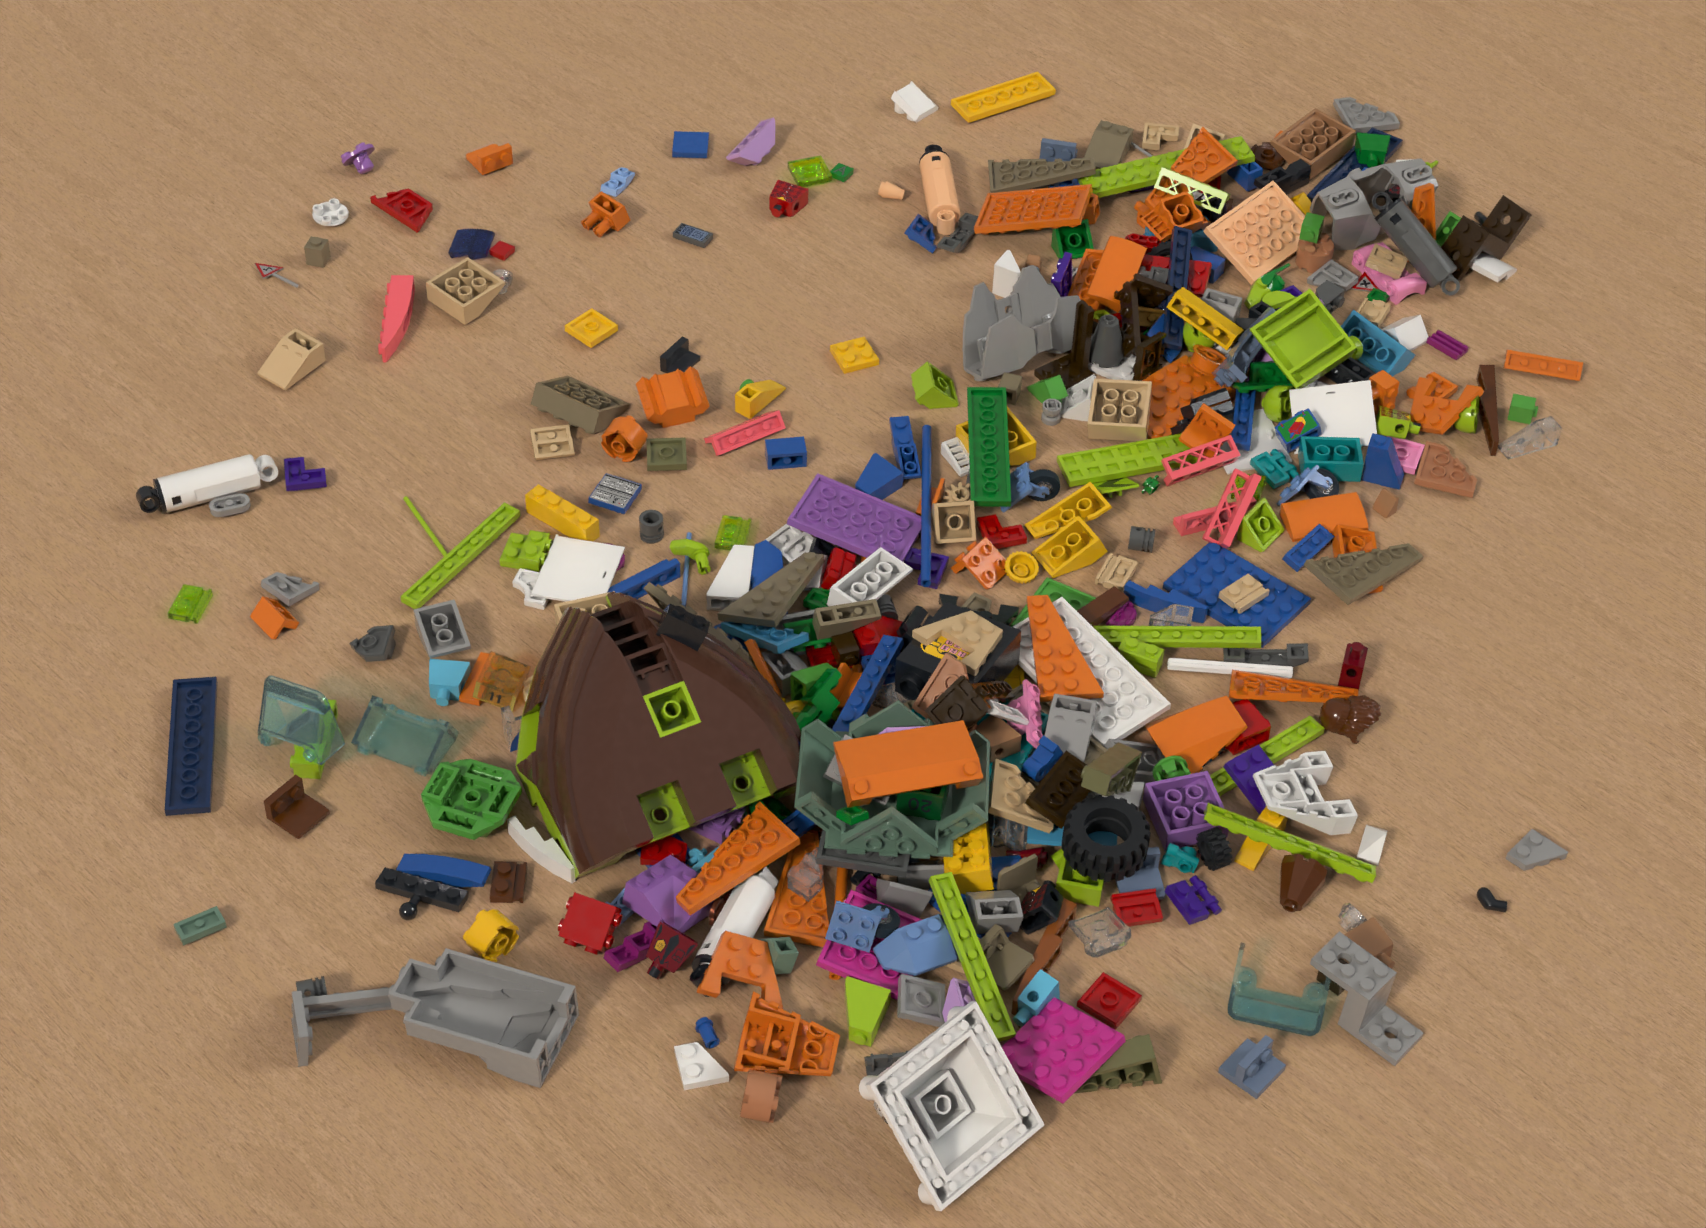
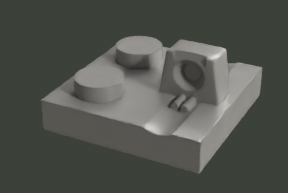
M901 974L898 978L897 1017L936 1027L945 1023L942 1014L945 1004V984Z

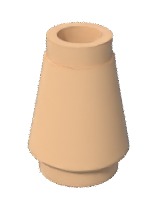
M882 181L878 191V195L882 196V198L902 200L905 193L904 189L888 181Z

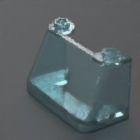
M372 695L351 743L357 747L356 751L368 756L371 753L413 768L415 773L426 776L433 773L456 741L459 732L447 721L441 719L439 721L435 719L430 720L398 709L393 704H384L382 698Z

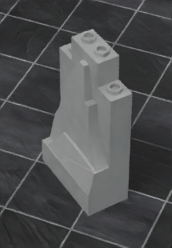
M447 948L442 956L437 958L435 966L409 959L406 966L401 968L395 985L393 984L388 992L392 1009L405 1013L403 1023L405 1024L407 1035L479 1056L487 1064V1069L541 1088L579 1016L576 986Z

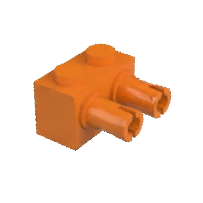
M601 191L589 201L592 212L581 221V224L585 229L590 230L593 225L601 221L592 229L594 234L600 238L610 228L618 232L631 220L624 205Z
M1381 370L1369 377L1374 414L1376 416L1379 406L1395 409L1399 387L1398 380L1386 371Z

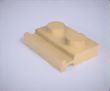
M1375 244L1365 266L1392 278L1399 279L1408 260L1399 253Z
M1365 298L1357 312L1377 327H1380L1390 311L1391 303L1374 299L1373 301H1368V298Z
M1110 552L1095 578V584H1103V587L1108 589L1115 586L1123 592L1124 586L1134 574L1138 562L1122 556H1113V553Z
M1246 574L1221 590L1218 598L1231 608H1236L1238 613L1241 614L1269 596V589L1263 588V584L1250 574Z

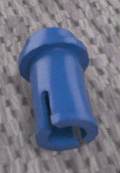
M703 1017L696 1021L695 1030L697 1033H700L706 1048L716 1047L720 1040L713 1029L712 1020Z

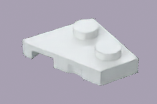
M698 1042L674 1046V1053L684 1090L729 1082L728 1072Z

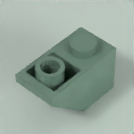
M791 938L758 939L768 943L775 974L791 973L799 954Z

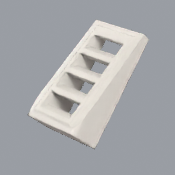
M955 437L942 442V456L960 477L968 475L969 453L960 439Z

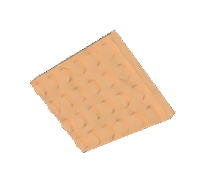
M1271 181L1210 224L1203 232L1252 285L1259 277L1269 273L1297 252L1301 226L1305 215L1274 181Z

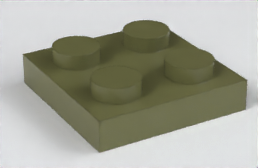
M686 437L646 439L647 471L687 470Z

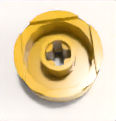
M483 909L478 912L475 917L476 921L463 935L466 944L482 959L497 962L499 960L496 958L499 955L503 954L506 956L515 946L519 937L516 930H519V928L499 910L492 909L486 911Z

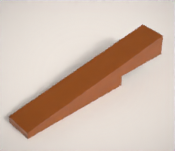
M1063 898L1058 920L1047 926L1033 955L1035 960L1027 968L1013 998L1011 1014L1016 1015L1018 1013L1017 999L1037 972L1041 969L1048 973L1060 956L1063 944L1062 936L1076 917V903Z

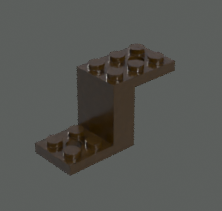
M1503 195L1482 225L1463 215L1441 246L1457 266V270L1452 275L1461 281L1481 251L1501 260L1532 214ZM1506 216L1511 218L1508 224L1503 222ZM1459 251L1460 257L1457 260H1454V253Z

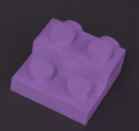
M746 806L691 827L689 830L722 844L736 827L743 823V819L747 816Z

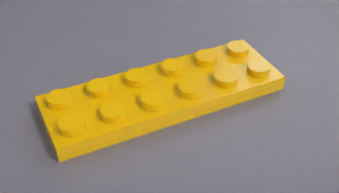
M1034 72L951 99V106L970 123L1053 96L1056 93V89L1039 72Z

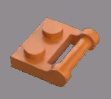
M1430 372L1426 376V378L1434 379L1436 382V386L1430 396L1448 399L1457 392L1458 386L1439 374ZM1417 385L1407 389L1406 393L1409 398L1414 399Z

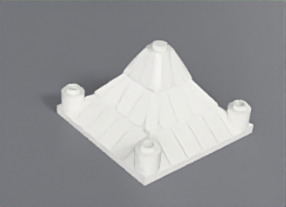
M971 1001L966 1006L951 1008L947 1016V1022L878 1076L867 1075L859 1084L860 1095L866 1100L876 1101L900 1146H902L905 1155L912 1164L914 1171L922 1182L918 1188L919 1199L924 1204L933 1205L936 1211L945 1209L1044 1126L1040 1115L976 1001Z

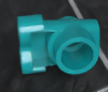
M1169 843L1160 864L1167 867H1176L1183 873H1194L1200 858L1197 857V852L1192 847L1185 846L1179 849V846Z

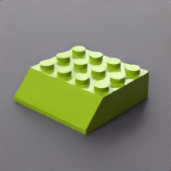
M1308 289L1249 329L1295 389L1310 385L1350 358L1357 348L1311 289Z

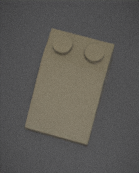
M1101 120L1094 131L1084 158H1094L1095 169L1122 163L1132 146L1134 129Z

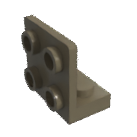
M1036 854L1024 857L1010 867H1004L998 873L997 891L1011 890L1019 897L1021 904L1029 891L1040 887V883L1036 880L1038 861Z

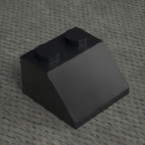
M669 604L662 612L656 635H666L698 652L708 634L710 622L702 616L687 612L681 606Z

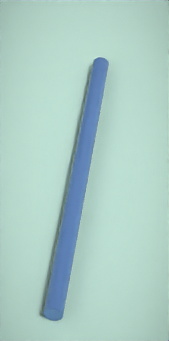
M688 532L686 539L691 540L692 534ZM685 556L681 598L684 607H686L690 562V557Z

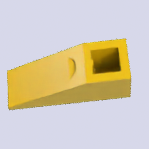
M771 379L746 384L735 394V412L751 419L786 390V387Z

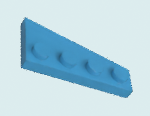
M727 621L721 623V629L724 632L741 638L744 641L753 639L758 647L770 650L774 654H782L785 650L809 641V633L801 632L800 634H794V630L785 628L783 631L767 626Z

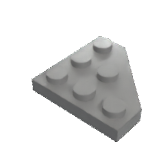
M1351 97L1334 99L1333 106L1343 123L1356 130V134L1357 132L1367 133L1371 128L1380 131L1399 129L1400 122L1393 112L1387 111L1384 113L1379 111L1376 106L1368 103L1364 105L1356 102V99Z

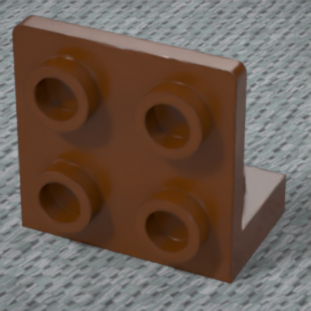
M296 774L264 800L267 819L297 839L304 836L330 813L328 808L305 794L302 778Z

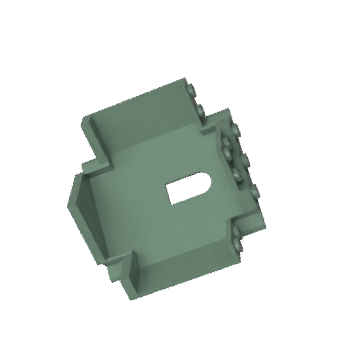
M899 700L871 717L864 714L854 720L849 725V732H834L822 721L816 719L803 727L801 731L794 808L826 831L824 848L844 849L847 850L848 854H865L866 851L879 852V856L898 857V854H911V858L930 859V856L953 857V840L988 821L990 741L977 730L969 733L979 757L983 779L977 786L956 789L955 784L949 785L948 798L940 821L901 814L896 810L898 794L890 795L886 805L872 800L870 804L859 806L868 811L869 819L851 826L836 817V811L847 806L843 787L823 777L835 753L833 742L841 741L845 734L852 738L877 735L887 727H916L936 724L929 718L923 721Z

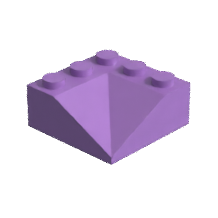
M1208 771L1145 783L1142 800L1165 851L1169 843L1177 845L1179 848L1196 845L1198 842L1196 840L1197 834L1214 827L1221 829L1226 838L1228 837V828L1220 825L1213 826L1204 820V810L1207 803L1225 809Z
M669 855L626 882L622 904L656 927L659 921L662 920L683 933L709 916L714 901L691 916L677 903V894L691 878H696L699 873L677 858Z

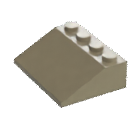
M570 376L537 382L531 405L538 407L539 411L549 412L553 414L554 418L564 419L569 422V425L581 427L589 434L604 431L613 419L621 416L630 407L629 403Z

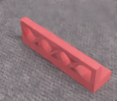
M770 411L705 437L704 441L705 444L712 443L715 454L718 456L783 430L786 427L780 411Z
M1228 435L1163 458L1161 462L1167 473V476L1164 478L1166 486L1234 463L1241 455L1232 436ZM1228 442L1232 451L1225 452L1219 449L1221 443ZM1205 449L1215 452L1212 458L1202 454ZM1192 455L1198 459L1195 464H1191L1185 461L1186 457ZM1175 461L1181 465L1178 470L1172 471L1168 462Z
M1236 468L1233 470L1202 537L1203 540L1208 543H1217L1223 548L1230 547L1261 480V476L1255 473L1249 476ZM1236 476L1246 480L1242 488L1237 489L1235 484ZM1234 493L1237 501L1235 505L1229 506L1227 496ZM1226 510L1228 520L1221 524L1219 513ZM1214 528H1218L1221 535L1218 541L1209 537Z
M1252 497L1245 514L1256 504L1254 497ZM1232 502V503H1228V504H1229V506H1232V505H1235L1236 502ZM1216 507L1174 517L1173 524L1181 536L1205 531ZM1226 510L1219 513L1221 524L1228 520Z

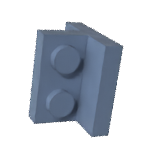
M1042 138L1039 159H1046L1047 162L1055 161V159L1070 161L1077 157V143Z
M1265 1035L1257 1044L1247 1038L1219 1067L1218 1073L1255 1099H1258L1285 1071L1286 1064L1272 1055L1274 1040Z

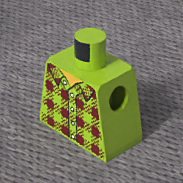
M1379 406L1375 421L1377 434L1406 439L1407 433L1419 434L1421 423L1412 422L1410 414Z

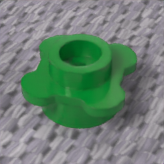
M1156 475L1153 479L1151 477L1147 478L1143 483L1144 489L1141 493L1147 492L1149 495L1154 493L1161 484L1157 480L1159 476Z

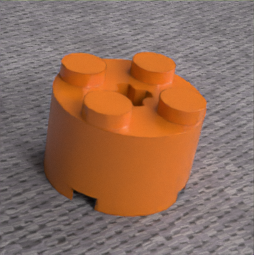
M630 415L616 417L603 433L601 445L610 457L614 459L619 457L623 458L621 460L623 462H630L645 444L648 434L636 422L634 417Z

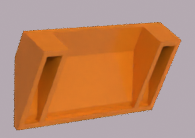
M964 720L833 742L847 808L870 804L872 799L934 787L955 784L956 789L977 786L983 779L979 757Z

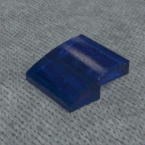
M484 229L457 230L448 253L451 258L468 255L471 260L487 257L495 233Z

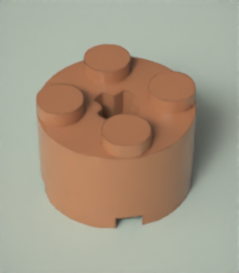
M1321 233L1317 243L1299 240L1295 263L1301 270L1303 267L1307 269L1308 273L1313 274L1333 259L1335 246L1333 241L1329 239V235Z
M748 1070L740 1117L773 1123L782 1076L757 1070Z

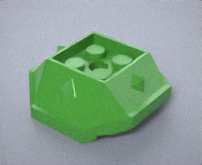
M464 759L452 763L441 762L421 793V799L433 828L475 840L479 837L486 838L494 829L504 824L521 795L522 788L511 770L473 759Z

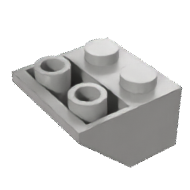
M1206 289L1201 300L1235 323L1236 319L1240 316L1242 298L1213 289Z
M770 650L762 652L782 697L791 694L790 674L794 671L808 668V666L796 652L791 650H785L782 654H774Z
M1011 890L966 892L965 896L969 915L976 934L987 933L995 924L1001 926L1004 932H1018L1023 919V913L1019 897Z

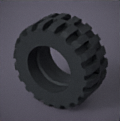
M1095 795L1093 799L1088 797L1083 799L1082 803L1078 802L1066 816L1062 836L1063 855L1068 862L1070 861L1069 865L1074 870L1078 869L1080 875L1084 877L1087 875L1091 877V880L1097 881L1100 879L1103 882H1111L1114 879L1116 881L1124 880V876L1127 878L1135 874V871L1140 870L1143 862L1146 860L1151 834L1149 822L1145 820L1146 816L1141 810L1138 811L1136 805L1127 803V800L1124 798L1117 799L1114 798V795L1108 797ZM1097 831H1107L1116 834L1124 842L1114 846H1106L1096 843L1088 835Z

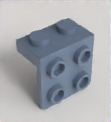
M1148 847L1146 860L1143 862L1140 870L1135 871V874L1127 878L1124 876V880L1116 881L1119 893L1156 888L1158 900L1165 898L1166 893L1164 892L1165 889L1158 869L1160 860L1159 847Z

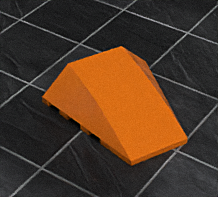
M1227 695L1144 725L1163 756L1183 757L1188 764L1191 774L1199 773L1203 769L1202 766L1219 755L1218 751L1224 746L1227 747L1248 728Z
M753 991L736 1054L734 1071L748 1072V1070H757L779 1074L831 1076L840 1035L813 1021L809 1023L801 1019V1015L793 1011L789 1013L779 1008L780 1004L772 1000L770 1003L760 998V994Z

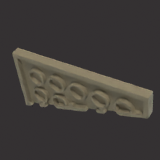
M814 552L803 553L717 613L718 620L776 628L825 562L824 555L815 554Z

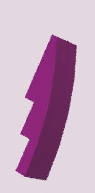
M650 922L644 923L642 931L625 937L622 945L605 951L603 958L617 972L646 959V953L657 927Z

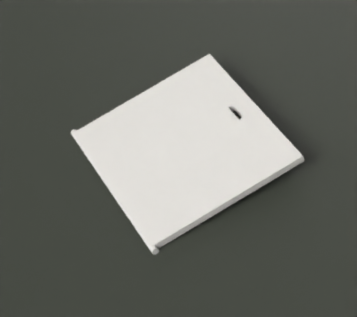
M1370 380L1289 390L1292 417L1297 412L1309 408L1321 427L1322 435L1318 437L1360 438L1362 447L1369 445L1372 433L1377 434ZM1299 447L1296 449L1294 454H1298Z
M1263 409L1254 410L1250 450H1238L1241 456L1234 463L1223 466L1227 475L1232 473L1235 468L1240 471L1253 470L1254 468L1250 465L1251 458L1266 451L1272 456L1270 452L1273 449H1277L1279 453L1282 452L1286 456V460L1292 464V459L1276 436L1275 426L1266 416ZM1233 413L1223 416L1233 422ZM1224 442L1220 448L1225 452L1232 451L1228 442Z
M556 534L530 597L534 596L567 602L607 593L625 547L562 537Z

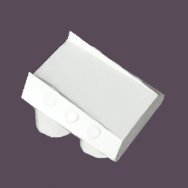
M912 81L902 89L894 91L891 97L894 102L895 112L898 114L905 113L907 119L915 123L934 113L939 108Z

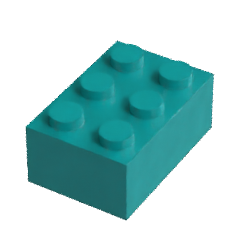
M1301 436L1298 449L1300 473L1307 467L1311 469L1318 465V469L1330 471L1337 481H1361L1364 462L1360 438Z

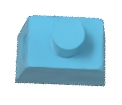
M430 659V697L436 699L438 705L447 706L449 700H459V695L471 673L470 662Z
M1040 969L1017 999L1018 1013L1013 1017V1021L1019 1027H1023L1034 1015L1037 1016L1054 997L1060 1000L1059 981Z

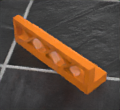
M1506 350L1503 367L1505 369L1580 381L1583 362Z

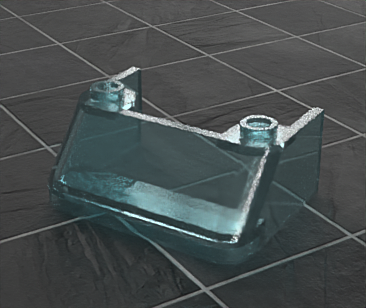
M1241 942L1227 1007L1228 1014L1238 1021L1305 1036L1317 1034L1321 1028L1331 979L1325 976L1324 984L1317 982L1307 984L1303 990L1302 998L1256 988L1257 975L1255 971L1249 967L1241 966L1245 943Z

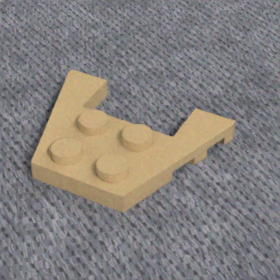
M970 610L916 628L912 631V637L925 646L940 636L945 637L970 653L961 662L966 665L969 674L976 676L980 666L986 662L988 654L992 653L1001 640L1003 630Z

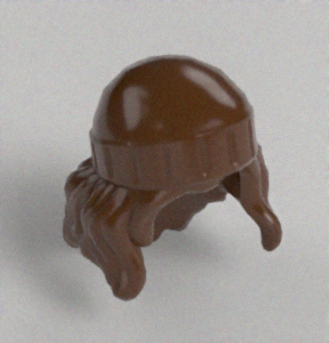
M1352 695L1348 699L1332 698L1321 707L1320 723L1325 730L1350 738L1352 743L1357 744L1359 743L1357 736L1379 720L1381 706L1375 700L1365 695Z

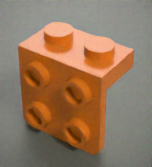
M509 143L501 146L491 144L467 153L466 159L482 175L513 164L512 146Z
M1203 403L1193 420L1180 435L1179 441L1192 449L1230 435L1236 425ZM1205 449L1202 455L1212 458L1215 452Z
M984 537L978 543L974 540L966 547L968 552L966 554L964 552L960 553L954 559L956 563L951 567L955 574L966 567L980 584L988 590L1006 574L1004 568L1006 559Z

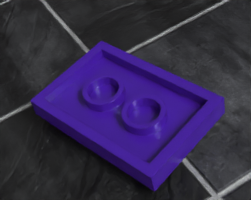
M1065 252L1063 258H1059L1057 273H1053L1051 283L1055 286L1060 297L1068 296L1072 285V253Z
M1258 744L1226 762L1223 767L1260 815L1266 804L1255 783L1253 774L1274 764Z

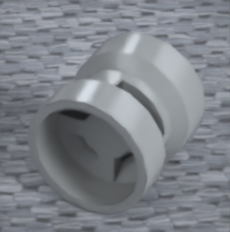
M1047 399L1043 402L1041 420L1044 424L1054 426L1060 422L1062 404L1059 400Z

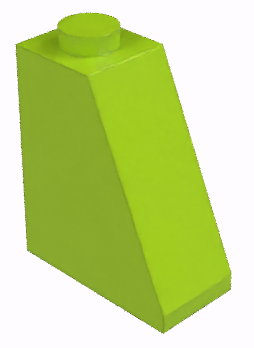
M846 977L845 1003L850 1041H854L859 1045L872 1046L890 1005V989Z

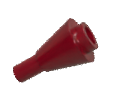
M1044 847L1021 851L1007 849L1006 856L1019 855L1021 858L1036 854L1038 857L1037 868L1042 869L1043 865H1046L1048 861V852H1045Z

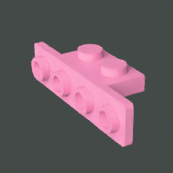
M1025 679L1022 681L1023 696L1012 700L1007 706L1018 709L1028 719L1029 723L1028 725H1020L1007 721V724L1021 735L1026 733L1027 741L1037 749L1040 745L1038 742L1043 736L1039 699L1040 690L1035 684Z

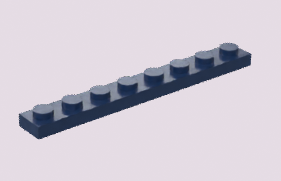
M1174 226L1172 230L1167 285L1172 286L1173 293L1166 298L1163 332L1167 333V335L1162 339V347L1180 351L1182 348L1184 320L1169 310L1167 305L1182 287L1187 289L1192 230Z

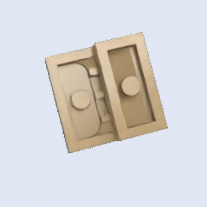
M569 424L530 429L535 460L575 456Z

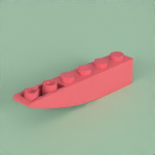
M391 275L390 283H387V294L389 295H385V305L387 307H384L383 310L385 319H382V330L384 331H380V342L382 343L378 345L379 355H382L383 362H387L396 351L409 326L415 295L414 275Z

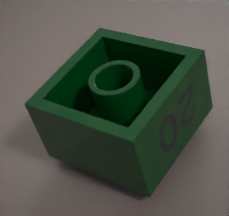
M949 785L900 793L897 795L896 810L905 816H916L927 820L940 821L947 802Z

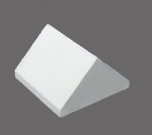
M1006 250L994 264L992 293L1004 298L1011 295L1013 286L1021 273L1010 250Z
M1421 315L1402 318L1381 329L1410 351L1426 344L1428 338Z
M1094 374L1066 390L1068 396L1063 398L1060 412L1062 418L1088 421L1094 379H1096Z

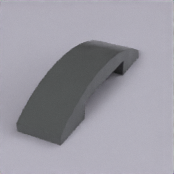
M965 213L959 219L958 227L949 237L944 236L937 244V248L953 253L962 251L975 235L974 226L978 216Z
M1308 643L1287 644L1286 649L1223 648V658L1225 662L1295 667L1309 661Z

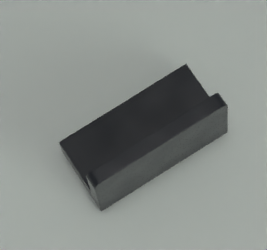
M682 336L660 356V371L671 373L679 369L685 372L690 366L693 367L700 361L699 355L689 351V339Z

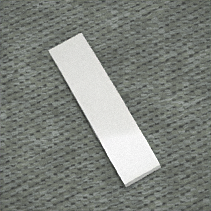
M516 816L507 819L508 833L523 851L556 876L570 883L576 882L575 867L553 838L544 841L534 827L525 830Z

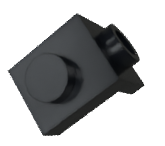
M815 537L809 552L827 555L828 560L833 548L842 549V547L833 546L829 542Z

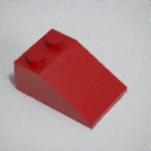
M881 616L879 620L850 631L860 649L859 662L861 656L873 655L883 635L898 637L896 631L902 624V621Z

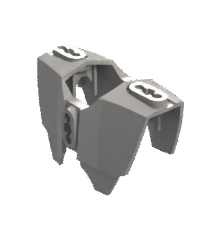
M1421 158L1382 164L1366 168L1364 171L1356 168L1344 179L1317 192L1311 203L1310 213L1325 216L1329 211L1333 218L1332 241L1335 246L1334 250H1354L1366 242L1375 240L1377 235L1386 233L1374 219L1376 216L1373 215L1368 205L1372 202V198L1377 192H1384L1395 185H1399L1400 197L1411 210L1415 187L1431 183L1434 184L1435 193L1439 185L1436 178L1432 175V169Z
M1034 265L1022 268L1020 276L1013 286L1011 295L1006 298L995 299V295L989 291L984 282L975 285L970 310L964 315L962 348L964 370L968 374L973 375L975 381H985L1002 375L1004 372L1009 373L1023 368L1033 356L1043 351L1062 354L1071 350L1076 304L1081 301L1079 296L1060 297L1055 286L1047 284Z

